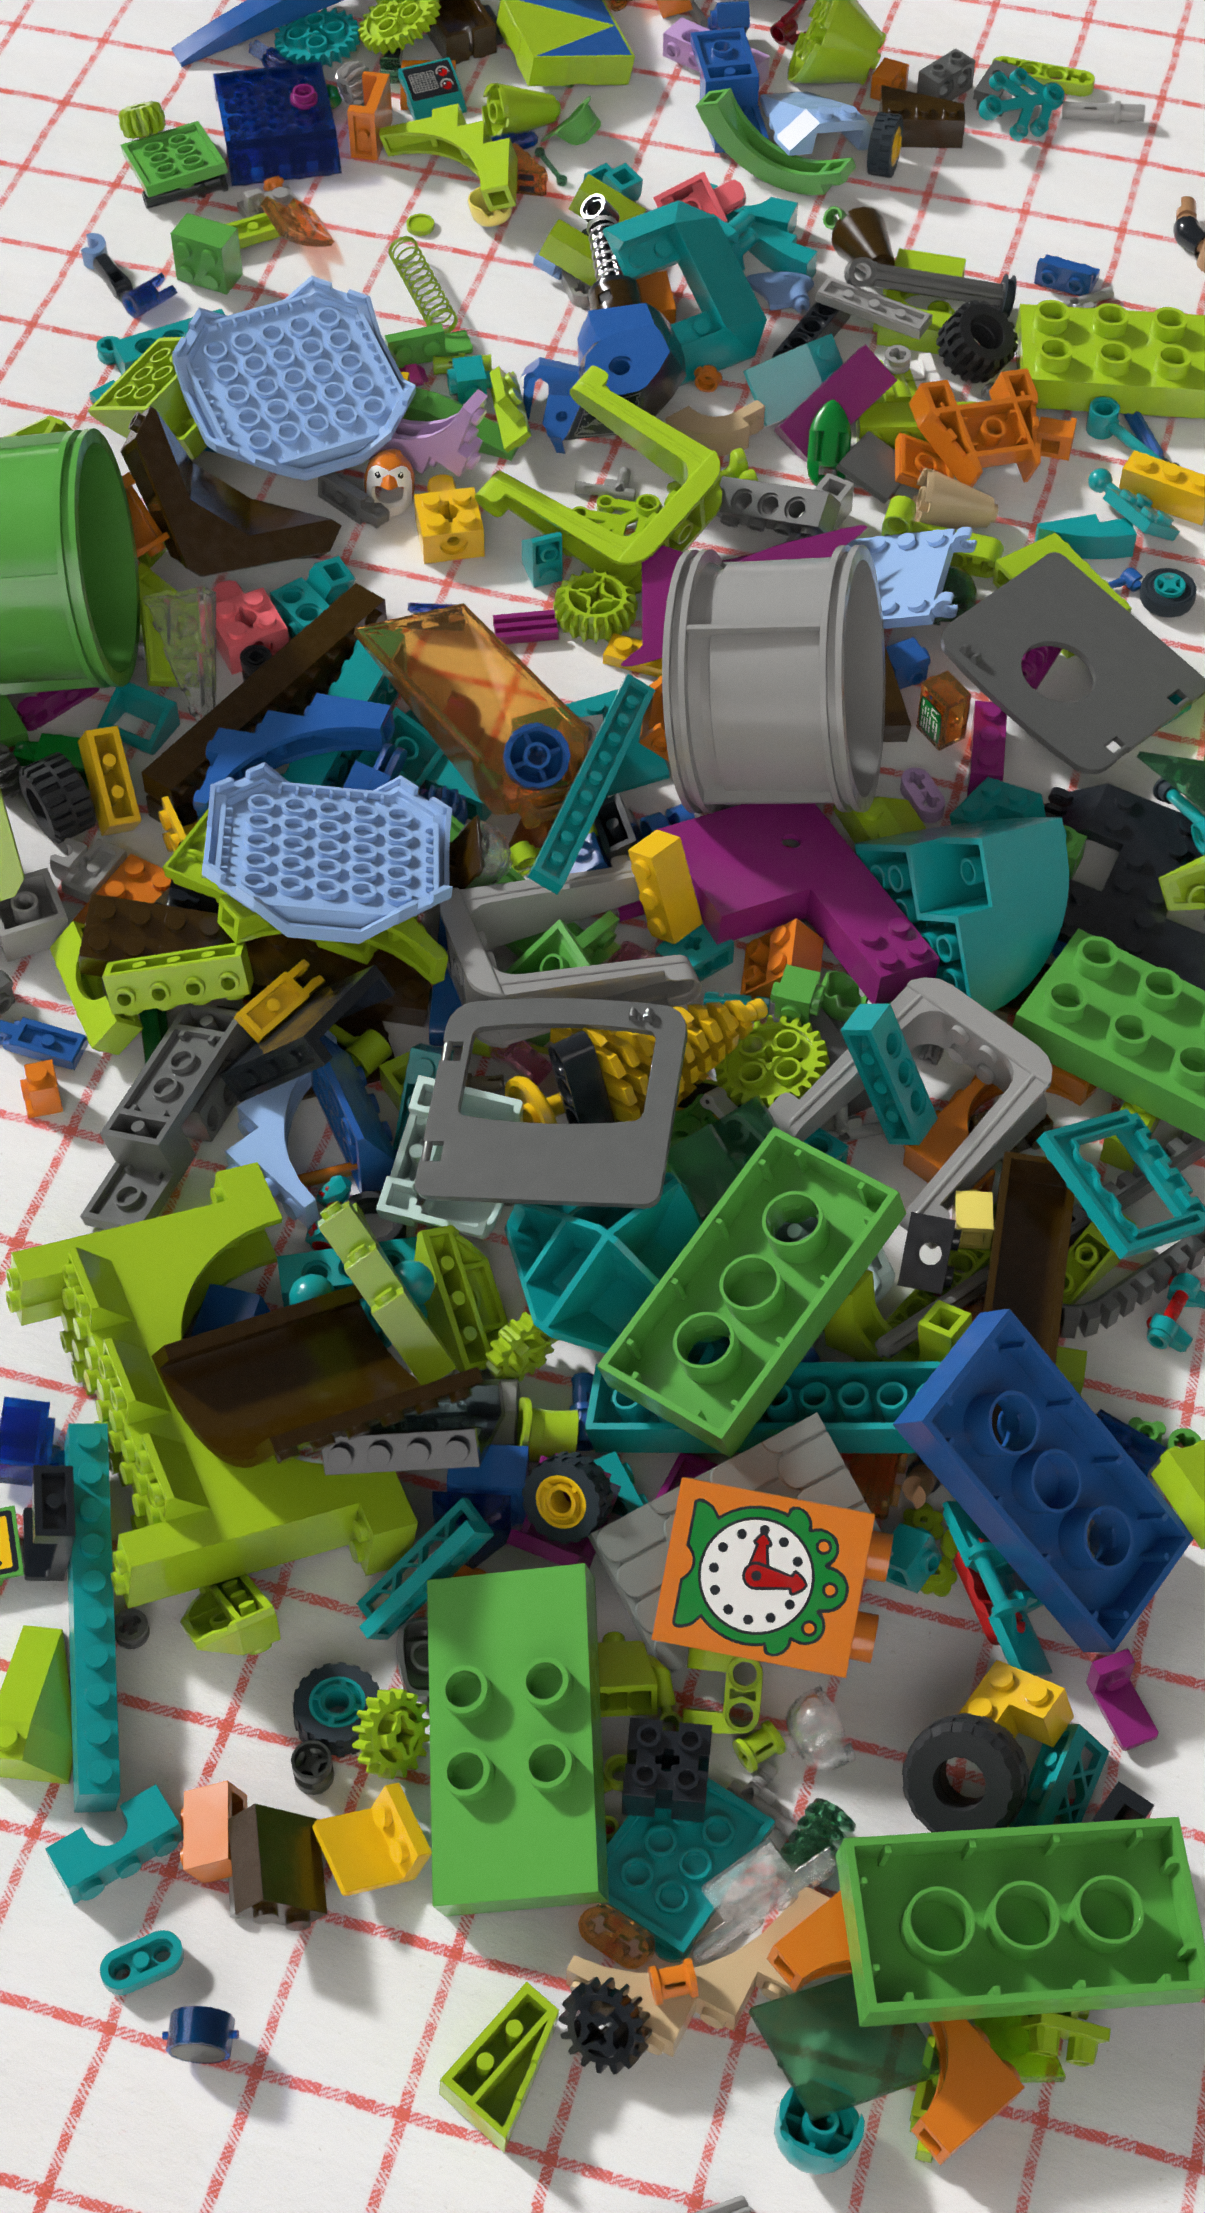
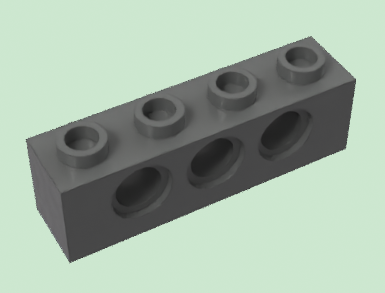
M722 476L720 482L722 506L717 516L721 519L720 522L733 528L738 527V524L759 532H763L766 528L772 529L774 532L784 536L797 533L807 538L833 531L841 503L827 491Z

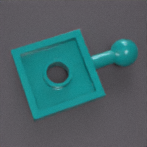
M1099 468L1091 472L1088 477V485L1091 490L1096 493L1105 492L1106 494L1102 499L1145 534L1170 541L1175 540L1180 530L1172 525L1174 519L1161 510L1155 511L1151 507L1153 502L1140 493L1134 495L1127 489L1123 488L1121 490L1112 483V475L1106 469Z

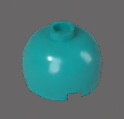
M817 2079L808 2080L805 2086L795 2088L796 2085L787 2090L776 2112L774 2135L778 2148L789 2164L802 2172L814 2175L835 2172L847 2165L863 2139L865 2125L863 2115L861 2114L859 2117L858 2111L853 2106L855 2102L853 2097L834 2083Z

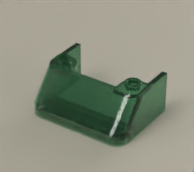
M759 1095L716 1122L706 1125L669 1149L667 1164L703 1222L772 1128L776 1127L779 1129Z

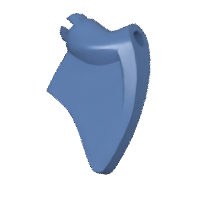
M766 272L746 277L751 288L767 301L770 311L792 307L798 313H802L803 309L806 312L809 310L810 299L808 292L814 286L810 276L795 272Z

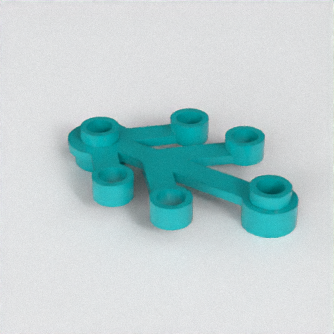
M1021 67L1016 68L1009 75V79L1003 72L997 71L989 78L990 87L995 91L1004 89L1015 98L1001 101L996 95H988L981 101L978 111L982 119L994 120L1004 112L1021 109L1017 123L1009 130L1013 140L1021 141L1028 135L1027 127L1034 107L1042 105L1039 117L1030 124V131L1034 136L1041 137L1049 129L1048 121L1052 110H1057L1062 105L1065 94L1059 84L1052 82L1043 85L1028 75ZM1024 84L1036 94L1031 95L1022 89L1021 86Z

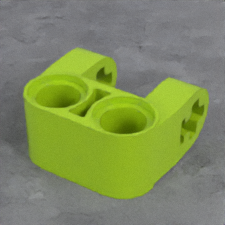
M688 1647L687 1668L726 1672L723 1711L683 1708V1723L712 1725V1733L744 1734L752 1731L758 1724L761 1709L763 1667L760 1661ZM740 1662L751 1663L757 1672L756 1679L747 1685L740 1684L734 1678V1667ZM745 1703L750 1706L753 1711L751 1722L742 1726L735 1724L730 1717V1710L733 1705Z

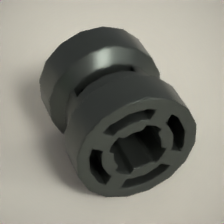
M311 1740L298 1745L291 1757L295 1784L305 1794H322L330 1788L335 1776L331 1752L325 1744L319 1741Z

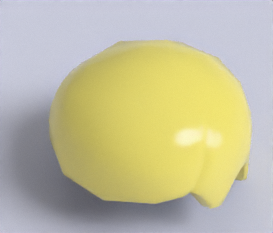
M480 187L472 191L467 199L473 220L481 226H498L505 223L511 216L513 207L489 212Z

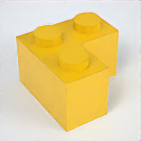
M999 1660L994 1662L958 1713H972V1715L988 1717L995 1720L994 1722L1002 1727H1005L1013 1735L1014 1739L1018 1733H1021L1051 1747L1055 1746L1074 1718L1064 1687Z

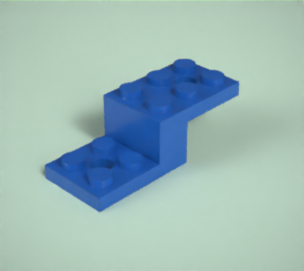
M744 27L691 32L690 43L700 72L699 101L709 91L731 88L738 105L747 119L769 140L758 106L760 76ZM708 131L714 152L726 153Z

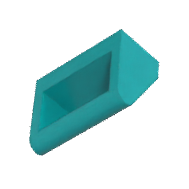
M129 682L123 687L115 688L97 729L115 726L114 724L125 712L154 724L156 727L149 740L118 727L122 743L153 756L180 726L177 703Z

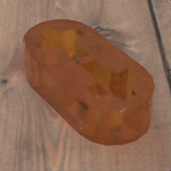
M597 1904L585 1910L580 1916L578 1927L581 1937L588 1944L622 1967L637 1969L653 1958L656 1949L652 1935L645 1928L612 1906ZM602 1915L605 1918L603 1926L609 1931L604 1930L597 1934L594 1931L596 1923L592 1919ZM637 1939L640 1942L638 1949L642 1954L631 1957L629 1955L631 1947L624 1941L631 1942Z

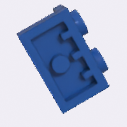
M1046 254L1044 258H1039L1037 262L1034 284L1082 296L1092 292L1099 279L1100 269Z

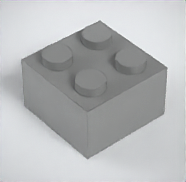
M48 868L25 874V878L16 896L0 901V945L7 962L48 950L69 926L67 914Z

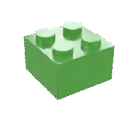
M186 213L170 233L177 280L227 295L243 275L238 228Z

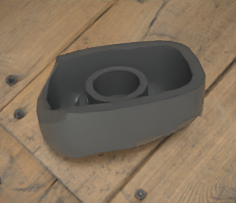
M417 1617L406 1621L399 1628L396 1643L398 1670L403 1689L407 1693L417 1694V1702H429L428 1617Z

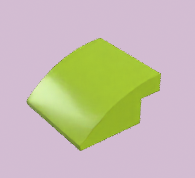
M181 337L158 338L88 409V412L96 420L127 438L131 431L128 427L137 412L143 413L151 406L160 414L190 459H196L205 450L207 445L184 400L173 364L172 352Z

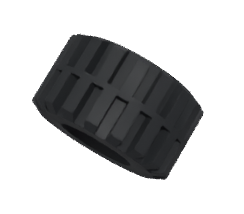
M972 300L970 303H964L942 325L938 332L937 345L940 347L938 353L940 357L944 358L943 364L945 367L949 366L951 373L955 376L958 374L961 380L965 382L970 379L971 383L977 384L979 381L984 383L990 378L992 379L1015 356L1014 352L1018 348V344L1015 342L1018 336L1016 332H1013L1015 328L1013 322H1009L1007 319L1009 316L1005 312L1001 313L996 305L990 306L987 301L979 303L978 300Z
M60 752L52 753L19 770L20 787L26 804L40 829L54 843L60 844L66 838H72L95 826L96 814L90 793L75 766Z

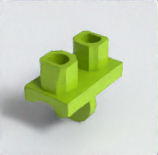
M1090 2010L1035 2014V2016L1021 2015L1020 2023L1021 2028L1030 2030V2053L1046 2057L1058 2056L1060 2038L1068 2040L1066 2062L1080 2067L1095 2064L1098 2044L1110 2041L1111 2028L1077 2019L1086 2020L1089 2017Z

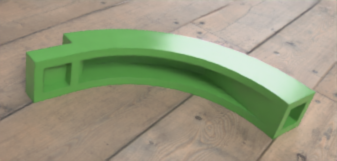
M731 88L709 91L696 105L702 121L721 148L749 173L777 188L798 194L825 195L832 185L838 186L845 183L849 175L856 168L853 157L813 160L797 155L788 156L782 148L773 144L752 125L738 105Z

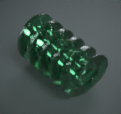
M816 1798L813 1803L806 1807L805 1816L798 1820L797 1829H794L789 1834V1842L781 1847V1856H777L773 1860V1871L783 1882L796 1890L800 1884L807 1887L808 1883L816 1886L822 1885L823 1878L816 1870L826 1873L831 1870L832 1866L825 1856L836 1859L838 1848L833 1843L841 1845L844 1838H848L841 1829L846 1832H854L857 1828L855 1822L837 1805L825 1799Z

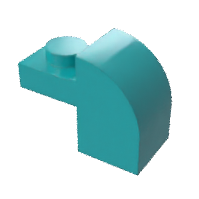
M626 162L614 169L607 163H604L584 173V180L590 174L634 202L641 196L643 179Z

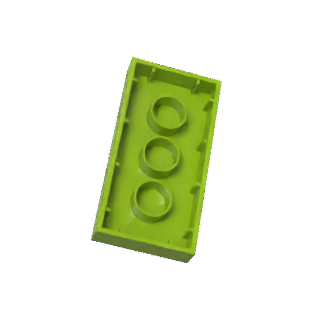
M1044 300L1037 305L1020 304L1015 329L1018 339L1015 341L1018 344L1016 351L1017 369L1028 368L1038 393L1036 408L1089 412L1092 400L1097 397H1109L1119 404L1120 414H1134L1137 411L1142 415L1205 419V315L1185 314L1183 311L1173 307H1162L1155 312L1129 311L1120 305L1112 303L1101 304L1096 308L1068 307L1057 300Z

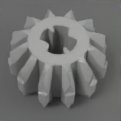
M361 60L349 61L337 69V86L340 89V94L344 97V101L349 105L364 106L362 74L364 71H369V68L365 67Z

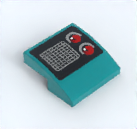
M449 57L398 69V78L407 96V106L414 121L432 117V109L458 103L462 113L467 112L462 89Z

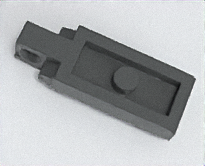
M333 472L318 477V497L358 524L365 522L377 529L389 521L390 511L384 505L374 503L372 497H369L363 490L344 479L341 475Z

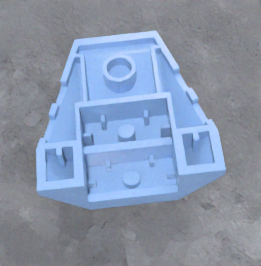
M807 91L760 95V102L765 116L770 118V129H774L775 132L774 140L788 156L812 154L817 133L841 132L858 150L868 149L872 127L854 106Z

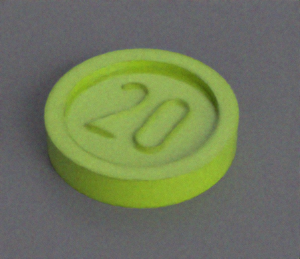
M414 214L406 221L407 231L415 236L428 235L434 230V219L427 214Z

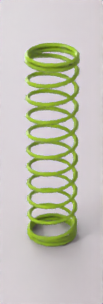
M402 236L395 239L389 247L388 254L400 277L403 279L415 305L418 307L420 314H422L423 320L427 326L445 323L453 314L454 322L444 329L445 334L450 333L456 327L458 317L455 311H453L452 305L449 304L448 298L445 297L444 291L441 290V285L430 269L429 263L426 262L425 256L422 255L417 241L410 236ZM405 242L415 244V246L403 249L397 255V258H394L395 250L399 245ZM415 249L412 254L399 260L400 255L404 251ZM415 256H420L418 261H414L406 267L402 266L403 263L411 261ZM418 263H423L421 268L416 269L412 273H406L409 268L416 266ZM422 270H427L425 275L420 276L416 280H410L412 275ZM425 277H431L429 282L422 284L420 287H414L416 282L423 280ZM429 284H435L433 289L426 291L424 294H418L420 289L427 287ZM433 291H439L437 296L430 298L428 301H422L424 296L429 295ZM437 298H442L439 304L432 308H425L428 303ZM441 305H446V308L439 309L429 315L432 310ZM445 312L450 313L448 318H446L444 321L438 323L432 322L433 318L438 317Z

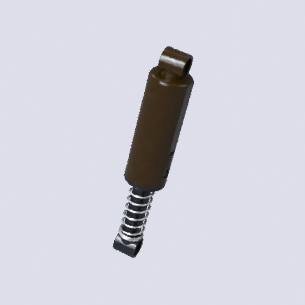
M593 194L582 203L580 211L582 217L588 222V240L597 282L592 285L588 294L590 311L641 304L643 302L637 281L630 276L622 274V270L603 234L604 228L619 222V214L604 196Z

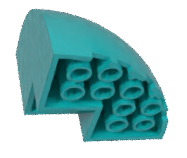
M1027 817L969 822L911 831L854 844L856 855L940 958L936 974L937 979L955 986L985 1009L993 1012L1020 994L1040 972L1057 941L1067 907L1069 865L1066 830L1063 826L1062 818Z

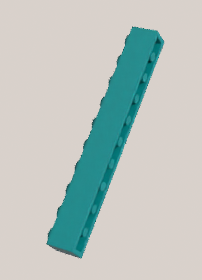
M68 1423L64 1455L65 1466H73L76 1532L67 1567L74 1813L115 1812L121 1790L114 1592L111 1580L113 1563L108 1424Z

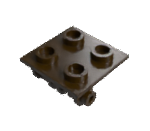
M478 815L450 842L449 886H453V889H465L483 872L485 860L482 855L483 834L480 828V816Z

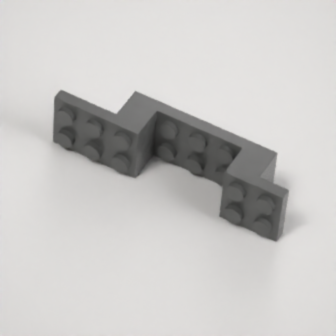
M192 1003L184 1005L100 1132V1136L116 1162L80 1215L86 1226L107 1230L158 1217L196 1157L181 1128L223 1061L232 1062L254 1041L234 1019L236 1013L241 1009L218 1005L217 1007L193 1005Z

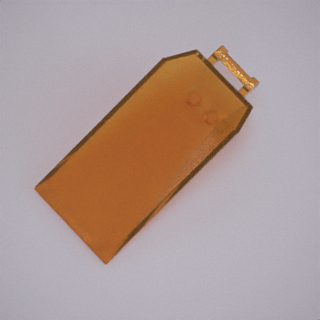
M464 603L355 627L354 635L469 787L494 815L518 813L521 816L524 827L528 830L538 828L543 822L556 819L563 803L539 810L536 808L565 800L589 751L588 735L590 729ZM538 722L561 732L568 742L571 757L568 770L559 783L547 790L534 792L522 789L512 782L505 771L503 754L505 744L515 730L525 724Z

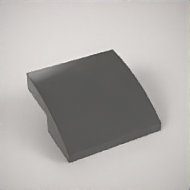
M869 431L852 447L836 467L837 470L884 504L895 495L901 483L895 482V450Z

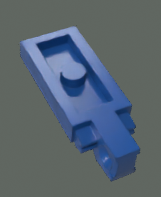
M22 1017L21 1021L15 1020L14 1023L0 1020V1044L3 1045L4 1049L40 1061L52 1059L54 1065L75 1071L88 1046L87 1036L24 1017Z

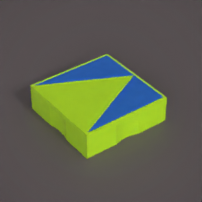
M604 0L500 1L496 23L507 46L513 51L517 65L528 86H565L571 84L629 85L635 55Z

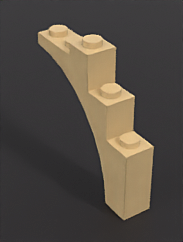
M800 1884L785 1910L761 1935L732 1954L706 1965L694 1967L699 1995L696 1998H691L688 1994L665 1999L663 2005L656 2006L652 1996L648 1973L604 1967L576 1955L573 1956L566 1969V1985L570 1986L572 1992L580 1983L587 1984L593 1977H598L601 1984L609 1977H612L615 1981V1988L619 1990L625 1984H628L630 1986L628 1996L631 1999L641 1996L643 1999L638 2006L639 2011L650 2012L651 2015L643 2024V2026L653 2030L652 2035L645 2041L649 2046L647 2051L655 2055H661L663 2052L673 2057L695 2012L700 2014V2018L706 2024L714 2028L723 2029V2027L734 2031L755 1987L760 1988L761 1993L774 2002L784 2003L786 2001L795 2005L803 1987L794 1992L766 1958L775 1943L827 1902L830 1897Z

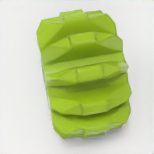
M156 101L127 106L118 114L119 126L126 138L135 139L157 134L166 125L164 110L161 108L160 103Z

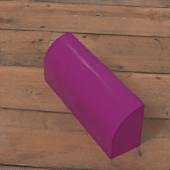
M865 344L774 429V432L797 456L807 462L810 427L816 414L826 402L836 400L844 409L851 425L897 379Z

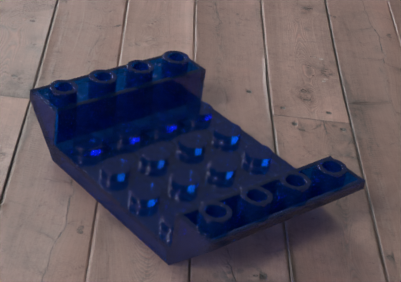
M321 62L213 74V88L215 99L218 102L232 186L264 183L265 180L275 176H280L284 180L342 174L336 127ZM299 84L311 85L318 95L317 104L307 110H301L293 106L290 101V95L295 86Z

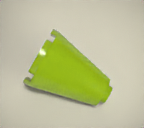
M500 83L487 85L483 93V97H487V105L482 106V119L485 122L489 135H493L494 138L492 140L494 141L552 124L557 120L561 112L560 103L552 94Z

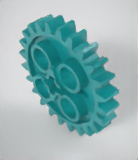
M324 8L320 12L311 13L285 24V26L278 27L279 32L275 33L276 39L274 40L278 58H281L283 64L288 63L290 68L297 65L298 70L307 66L308 71H311L314 66L322 70L323 65L327 64L331 68L333 67L332 62L342 63V57L350 58V52H356V45H360V34L358 32L357 20L353 19L352 14L346 15L345 10L338 13L337 8H333L329 12L327 8Z

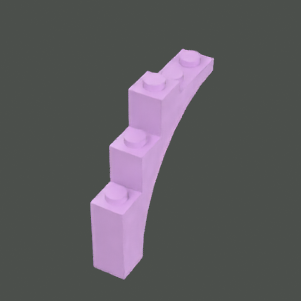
M477 389L462 406L459 413L446 419L428 422L402 419L392 439L374 453L369 460L382 450L396 448L400 449L401 453L410 461L411 466L421 474L430 465L436 467L440 463L460 477L467 468L472 470L481 458V454L478 451L483 440L476 436L479 432L476 426L479 425L487 412L484 409V405L488 395Z

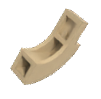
M756 400L725 416L703 415L687 406L667 417L665 423L708 449L716 451L718 456L730 455L734 449L742 448L745 450L749 448V436L764 429L765 405Z

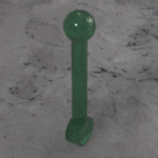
M537 147L534 151L535 156L541 158L554 174L558 186H566L567 177L557 171L546 157L544 148Z

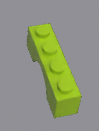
M72 921L49 949L91 1048L99 1052L120 1055L143 1029L138 1015L126 1016L124 1013L112 1015L108 997L103 992L102 977L80 974L79 952L85 924Z

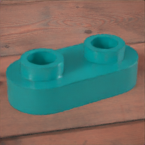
M159 1930L110 1951L100 1964V1976L105 1988L115 1995H127L174 1974L181 1967L184 1960L181 1941L174 1933ZM160 1952L170 1953V1957L164 1962L155 1960ZM127 1969L130 1971V1975L126 1979L119 1980L116 1978V1974L120 1970Z

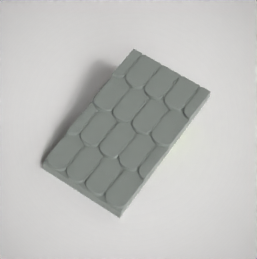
M818 1413L694 1478L871 1513ZM680 1486L588 1536L650 1655H654L664 1664L670 1673L687 1665L688 1647L651 1639ZM874 1519L873 1530L881 1532L876 1520Z

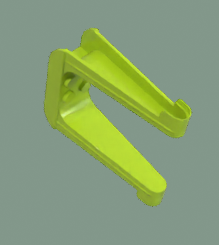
M592 365L569 390L572 399L676 480L682 487L678 491H671L666 497L664 507L660 512H653L648 517L645 528L632 536L615 534L499 470L475 494V499L485 511L494 517L503 516L509 509L543 535L561 532L562 548L590 569H596L597 573H603L608 570L611 576L619 573L621 580H628L630 587H633L634 592L638 594L642 592V562L655 554L662 545L685 552L717 515L722 506V491L717 480L720 476V460L716 451L708 449L610 391L606 386L609 377L608 373Z

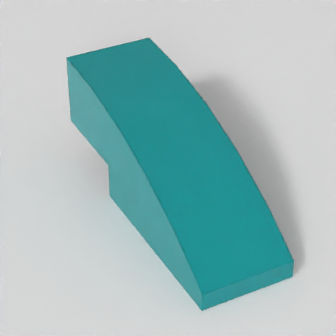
M757 221L750 226L759 235L760 242L754 245L749 252L762 264L774 272H795L808 275L811 278L814 277L817 264L816 250L797 244V235Z
M1092 514L1038 523L1034 542L1056 533L1082 559H1117L1133 557L1137 533L1132 523L1126 518L1099 522L1097 515Z

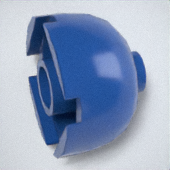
M536 722L525 724L512 733L505 744L503 761L505 771L513 783L522 789L536 792L547 790L561 781L568 770L571 755L568 742L561 732Z

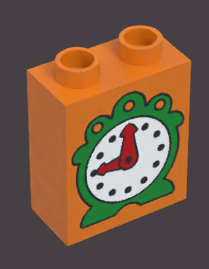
M682 1477L651 1640L846 1678L849 1659L871 1663L879 1615L858 1611L864 1579L884 1583L886 1581L894 1534L873 1530L874 1513Z

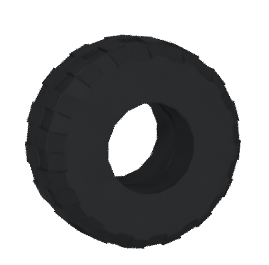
M960 1713L944 1717L925 1728L907 1751L908 1754L902 1768L904 1796L916 1819L927 1827L926 1829L930 1832L1007 1828L1023 1807L1030 1781L1026 1756L1013 1735L1005 1727L994 1722L995 1720L985 1716L972 1715V1713ZM954 1757L965 1758L976 1764L982 1771L986 1782L984 1796L972 1798L965 1797L956 1792L950 1785L946 1775L948 1759Z

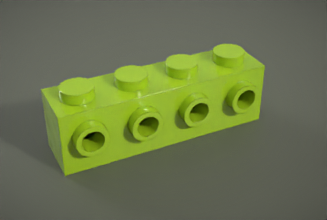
M245 942L108 962L102 976L112 1015L124 1013L126 1016L137 1015L143 1010L155 1008L166 1011L178 1005L188 1003L204 1005L212 1000L221 998L238 1000L251 993L254 982Z

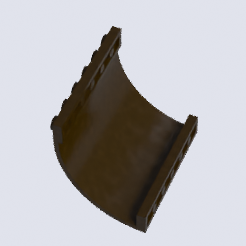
M355 1285L163 1345L151 1356L167 1393L194 1435L216 1457L240 1468L255 1467L275 1459L277 1464H282L301 1455L299 1451L312 1447L313 1452L334 1445L336 1443L335 1438L347 1435L348 1440L354 1439L370 1432V1426L381 1423L383 1428L403 1421L406 1419L404 1415L416 1411L417 1416L431 1412L440 1407L439 1402L449 1399L451 1404L458 1403L473 1396L471 1389L484 1381L477 1366L421 1386L419 1381L396 1361L378 1337L361 1306L365 1299Z

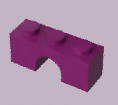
M975 701L971 726V758L967 797L987 777L1003 781L1007 715L993 702Z

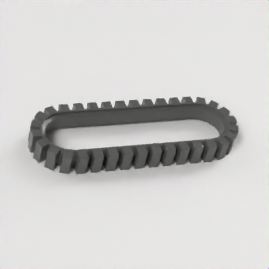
M1187 1132L1183 1133L1182 1140L1176 1137L1168 1142L1165 1152L1172 1160V1164L1169 1166L1170 1169L1177 1167L1181 1172L1205 1156V1142ZM1137 1164L1134 1165L1132 1173L1126 1170L1117 1177L1116 1185L1110 1181L1103 1186L1107 1191L1116 1196L1122 1205L1121 1211L1154 1190ZM1078 1204L1073 1206L1069 1247L1075 1243L1092 1222L1085 1209L1081 1208ZM1205 1230L1202 1233L1181 1239L1097 1298L1084 1304L1068 1305L1062 1303L1060 1337L1075 1338L1078 1326L1084 1337L1097 1334L1100 1323L1108 1329L1117 1322L1119 1314L1124 1318L1134 1311L1136 1302L1141 1306L1150 1300L1153 1290L1158 1294L1166 1289L1171 1276L1185 1273L1186 1268L1192 1271L1199 1266L1203 1256H1205Z

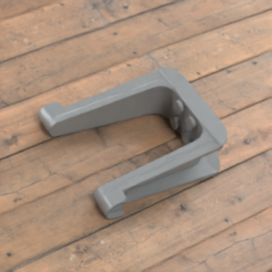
M629 855L613 857L611 859V868L570 873L558 895L529 879L461 890L454 888L452 889L451 899L440 903L441 918L446 928L448 946L447 969L462 1006L473 1001L526 998L603 999L649 1003L666 998L669 1005L680 1006L697 999L701 994L702 985L690 960L683 955L526 974H508L497 970L493 952H486L493 948L547 931L559 919L563 920L565 924H569L639 901L640 893L635 876L631 870L632 864ZM551 1028L483 1031L476 1037L489 1046L506 1048L509 1044L549 1033Z
M927 977L911 980L905 989L890 1003L909 1050L924 1044L938 1045L947 1050L949 1057L957 1064L965 1063L975 1071L976 1076L983 1083L988 1085L994 1084L1004 1094L906 1209L907 1214L899 1223L906 1231H908L911 1212L950 1219L948 1211L953 1207L955 1191L972 1189L1004 1158L1005 1151L1010 1152L1041 1120L1046 1118L1047 1100L1044 1092L1051 1086L1052 1079L1050 1060L1039 1046L955 986L941 979ZM847 1049L800 1100L791 1093L781 1094L767 1110L763 1119L764 1123L771 1129L776 1127L804 1141L841 1110L842 1107L861 1093L865 1087L849 1050ZM934 1243L925 1244L930 1249H935L938 1246Z

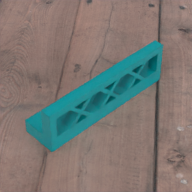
M461 1498L356 1603L367 1618L359 1626L367 1639L388 1640L427 1602V1580L451 1578L494 1535L468 1498ZM465 1513L469 1520H466L455 1531L456 1520ZM435 1541H444L428 1558L429 1547ZM409 1567L417 1568L402 1583V1574ZM382 1594H391L376 1610L374 1609L372 1604Z
M1069 1724L1054 1747L1043 1743L1030 1774L1025 1803L1017 1817L1009 1824V1827L1052 1825L1057 1815H1060L1061 1824L1081 1823L1110 1751L1080 1724ZM1084 1746L1093 1754L1089 1766L1085 1770L1081 1758ZM1070 1780H1074L1077 1794L1073 1804H1069L1067 1793Z

